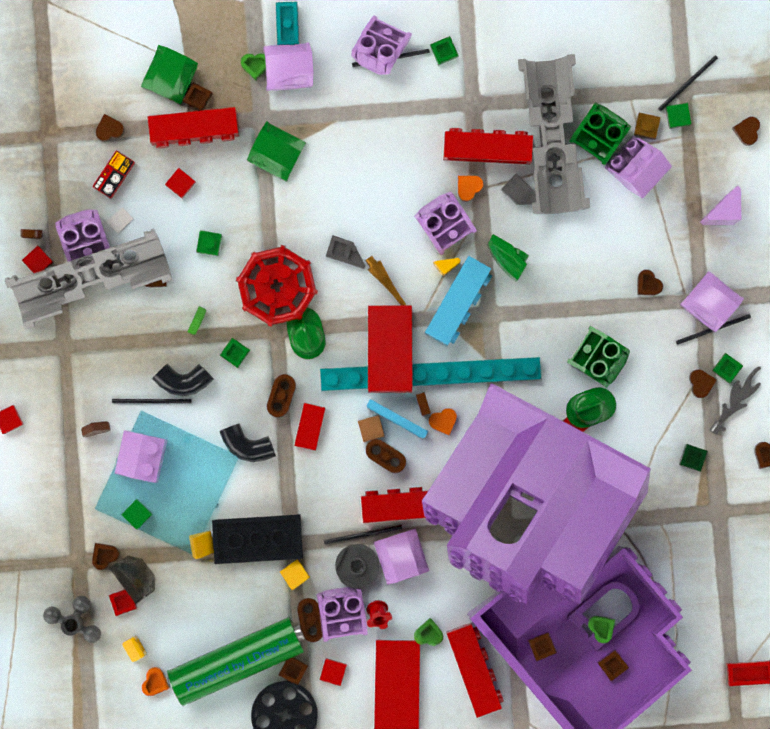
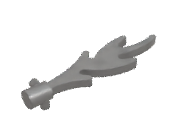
M760 366L749 374L742 389H739L740 381H735L730 392V409L727 408L726 403L722 404L721 416L710 428L712 433L717 435L720 430L725 432L726 428L722 425L724 421L736 411L747 407V404H741L740 402L750 397L760 387L761 383H757L752 388L749 387L753 376L761 369Z

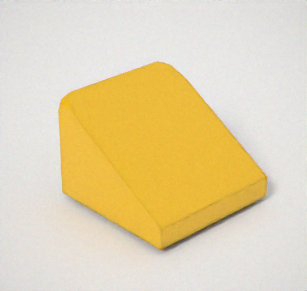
M459 258L434 261L433 265L442 276H445L457 267L461 260Z
M211 531L189 535L192 556L195 559H200L214 553Z
M298 559L280 571L291 590L310 578V575Z
M136 635L122 643L132 662L147 655Z

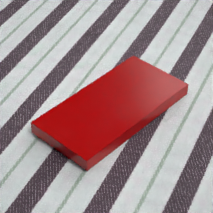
M412 305L368 306V393H412Z
M376 640L374 729H419L420 644L415 640Z

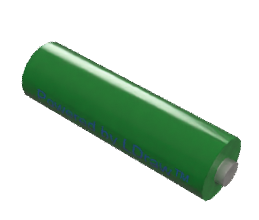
M287 617L168 670L169 682L177 700L182 706H185L304 653L301 640H304L305 637L300 626L295 627L291 618Z

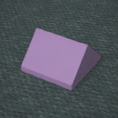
M736 186L700 223L702 225H734L741 220V188Z

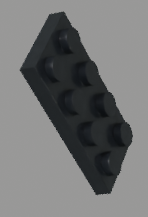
M301 514L212 520L214 564L303 559Z

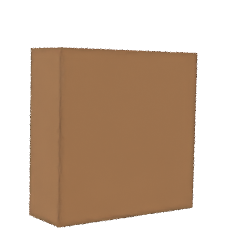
M379 415L358 421L363 442L385 436Z

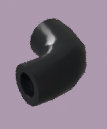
M167 363L152 380L170 394L188 396L197 394L206 388L214 378L200 364L188 374H179Z
M240 423L219 431L229 452L240 460L254 463L276 457L269 436L259 440H249L244 435Z

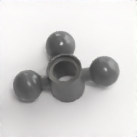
M78 596L74 599L73 608L75 611L66 617L62 616L60 610L53 606L45 609L43 613L45 622L48 624L60 623L61 630L66 635L72 636L80 632L89 643H95L101 637V630L97 626L90 625L85 627L81 618V614L87 612L91 606L90 600L86 596ZM69 619H74L77 622L78 626L75 631L67 627Z

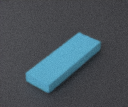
M369 400L367 404L368 409L422 439L426 437L427 430L377 402Z

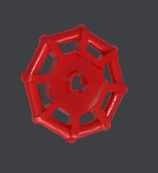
M286 245L261 252H252V256L239 277H236L243 311L249 312L267 323L270 327L287 321L301 320L313 297L318 293L310 265L312 263L287 249ZM278 257V263L265 266L262 261ZM285 258L297 264L298 267L292 270L284 265ZM256 264H258L261 270L257 273L255 280L248 278ZM302 272L306 287L299 286L297 275ZM275 280L283 283L279 292L271 289V285L274 284ZM247 285H254L256 298L250 299ZM299 292L305 294L296 308L292 304ZM259 302L267 305L270 308L269 314L257 308L256 305ZM289 306L291 312L275 315V310Z

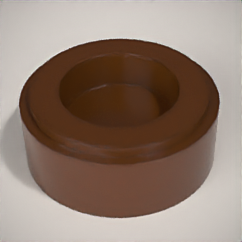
M20 229V237L41 239L43 237V230Z

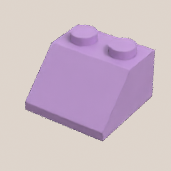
M124 430L115 474L158 483L167 439Z

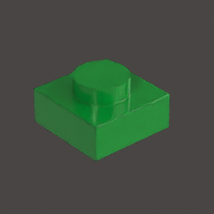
M200 230L196 252L218 256L222 234Z

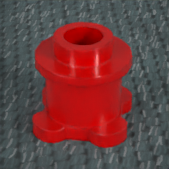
M380 600L371 602L366 608L367 614L370 616V619L367 620V626L370 628L386 629L389 620L392 619V614L387 612V603Z

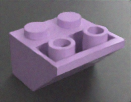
M634 135L605 166L606 170L628 190L642 199L672 167L660 150Z

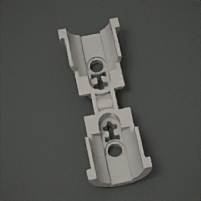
M575 54L555 60L539 62L518 59L519 71L524 72L530 125L533 127L539 126L541 147L533 148L535 166L533 174L536 203H532L533 214H560L590 208V198H585L582 167L578 168L576 144L565 145L563 124L573 122L571 97L575 95L572 66L576 64ZM551 89L554 94L551 100H544L541 96L542 90ZM555 103V106L550 107L551 114L556 116L552 118L551 122L548 121V118H544L543 115L547 114V106L542 107V104L550 105ZM552 154L560 158L556 162V169L561 168V171L555 170L549 173L548 169H553L552 161H548ZM559 175L562 178V184L559 187L552 186L550 184L551 176Z
M153 228L149 232L145 231L144 237L22 278L13 275L12 278H5L7 288L10 287L13 290L21 312L25 329L34 327L36 321L63 313L61 305L85 298L83 291L85 287L103 282L106 290L130 282L131 288L135 289L161 279L163 283L171 281L172 276L162 245ZM127 250H133L136 253L131 259L123 256ZM117 254L120 255V262L118 261ZM109 259L112 260V264L109 265L107 262H105ZM64 274H69V275H70V278L67 279V278H66L65 276H63V275H64ZM55 275L57 276V279H59L58 283H56ZM43 278H49L52 280V284L44 287L40 284V281Z

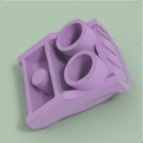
M373 15L352 49L351 56L360 66L379 75L390 74L398 57L409 43L412 33L399 30Z
M310 43L263 47L267 76L266 91L311 88L313 86L314 72Z
M452 192L438 196L423 206L414 216L440 255L444 254L447 248L468 234L477 231Z
M83 210L67 215L55 223L68 262L110 248L98 210Z
M708 271L685 300L682 301L680 306L715 333L739 307L744 298Z
M416 528L374 542L387 585L429 572Z
M343 587L325 590L316 594L324 642L329 641V639L350 635H368L366 614L360 588Z

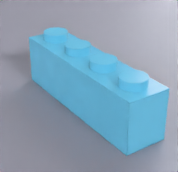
M468 255L424 334L445 346H448L450 342L454 344L460 334L456 330L460 323L465 325L471 315L467 311L471 304L476 306L482 294L478 292L482 285L485 287L488 285L493 276L489 274L492 268Z

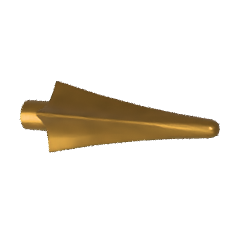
M373 256L366 259L365 261L370 267L367 270L394 296L400 305H406L394 287L381 260L377 262Z

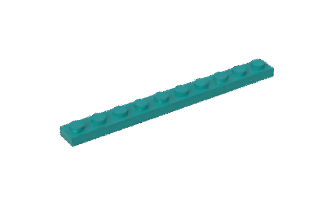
M540 357L412 364V386L541 379ZM368 366L320 369L321 391L368 389Z

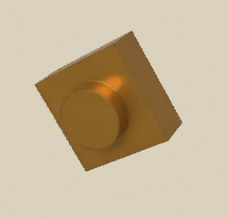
M639 112L634 135L655 140L660 117Z

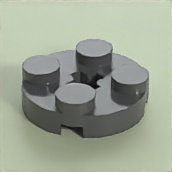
M351 544L342 549L338 554L335 562L336 574L340 581L348 587H365L371 584L378 575V557L366 545ZM357 560H361V565L364 566L363 570L354 572V567L351 565L352 561L357 562Z

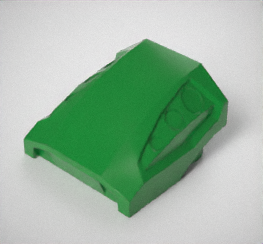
M158 45L141 87L181 105L199 64L181 53Z
M595 102L569 142L578 145L596 157L603 165H606L631 126L610 109Z
M266 121L250 150L247 161L287 182L306 142Z
M493 234L487 247L499 267L517 282L527 265L526 261L529 255Z
M590 325L586 337L572 358L567 360V363L607 388L615 381L625 366L630 350Z

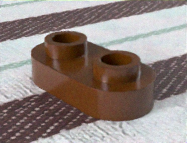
M282 374L274 381L267 402V410L274 417H283L289 410L296 389V382L290 375ZM284 381L289 383V388L286 390L281 388V383ZM277 402L282 404V409L279 411L274 409V404Z
M374 439L367 444L366 455L368 458L389 472L399 473L405 468V456L384 441ZM374 446L381 448V452L377 455L372 452ZM393 458L399 459L398 466L391 465Z
M304 598L297 606L300 627L307 641L317 642L323 637L319 606L314 599ZM306 605L312 606L310 613L304 611ZM312 626L316 627L317 632L314 635H311L308 632L309 628Z

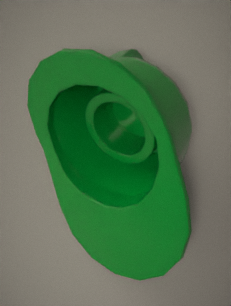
M307 307L301 320L296 319L286 322L287 332L294 353L303 359H313L323 352L326 342L319 315L313 309Z
M592 388L576 394L569 400L566 406V415L569 421L576 427H591L613 416L616 410V400L613 394L606 388Z

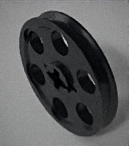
M279 681L265 687L257 695L251 710L253 729H294L298 724H303L307 729H315L318 718L317 705L310 692L303 686L290 681ZM287 687H292L296 691V696L291 700L286 699L283 695V691ZM267 693L272 694L275 698L274 704L271 706L264 705L262 702L263 695ZM304 702L312 706V712L308 715L302 714L299 710L300 705ZM284 709H287V713L291 716L297 717V719L290 717L286 718L285 721H282L281 716L272 713V711L278 713L283 712ZM261 715L267 716L270 721L269 725L265 728L257 724V718Z

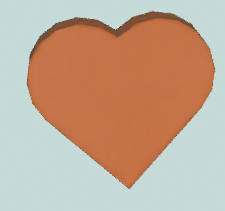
M458 176L459 198L465 202L471 201L475 193L482 190L483 180L479 176Z
M446 408L441 413H433L429 417V425L437 431L450 435L457 418L456 412L453 409Z
M153 667L148 670L146 674L147 680L142 684V691L145 695L154 696L170 688L160 668Z

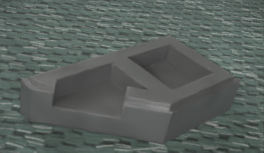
M517 173L501 189L516 205L536 203L535 191Z
M332 235L326 257L364 269L365 264L354 242Z

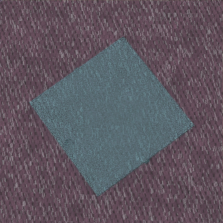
M141 410L131 432L167 439L158 483L115 474V465L95 509L132 526L121 514L138 499L153 514L139 530L192 554L189 535L205 531L215 508L219 506L218 501L239 458L215 444Z

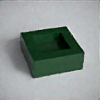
M685 444L679 465L701 472L708 451Z

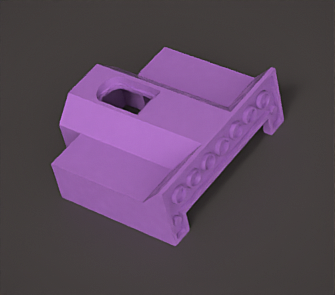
M491 383L479 413L423 498V511L425 519L429 523L443 526L445 531L452 535L447 544L450 564L460 570L464 568L470 572L469 574L479 581L481 579L487 581L491 588L498 592L503 590L509 594L512 600L518 603L522 601L527 604L540 582H542V585L553 592L556 590L562 593L566 600L572 603L576 601L581 604L647 495L651 468ZM523 492L533 497V502L522 497ZM509 497H512L537 512L517 543L504 544L493 538L490 529Z
M618 546L612 551L581 604L576 601L572 603L566 600L562 593L556 590L554 592L550 591L540 582L527 604L522 601L521 603L515 602L509 597L508 593L501 590V592L496 591L488 599L467 613L471 621L563 729H624L692 671L688 666L691 663L690 660L679 650L676 652L674 649L676 644L665 634L683 618L680 614L682 609L674 600L666 598L667 591L659 582L657 583L650 579L653 576L645 565L635 561L638 557L630 548ZM620 589L630 598L632 610L629 615L614 626L611 640L607 643H600L595 639L594 632L589 636L583 629V624L588 626V619L583 613L608 591ZM549 632L557 653L536 662L528 640ZM615 649L629 669L610 681L597 662Z

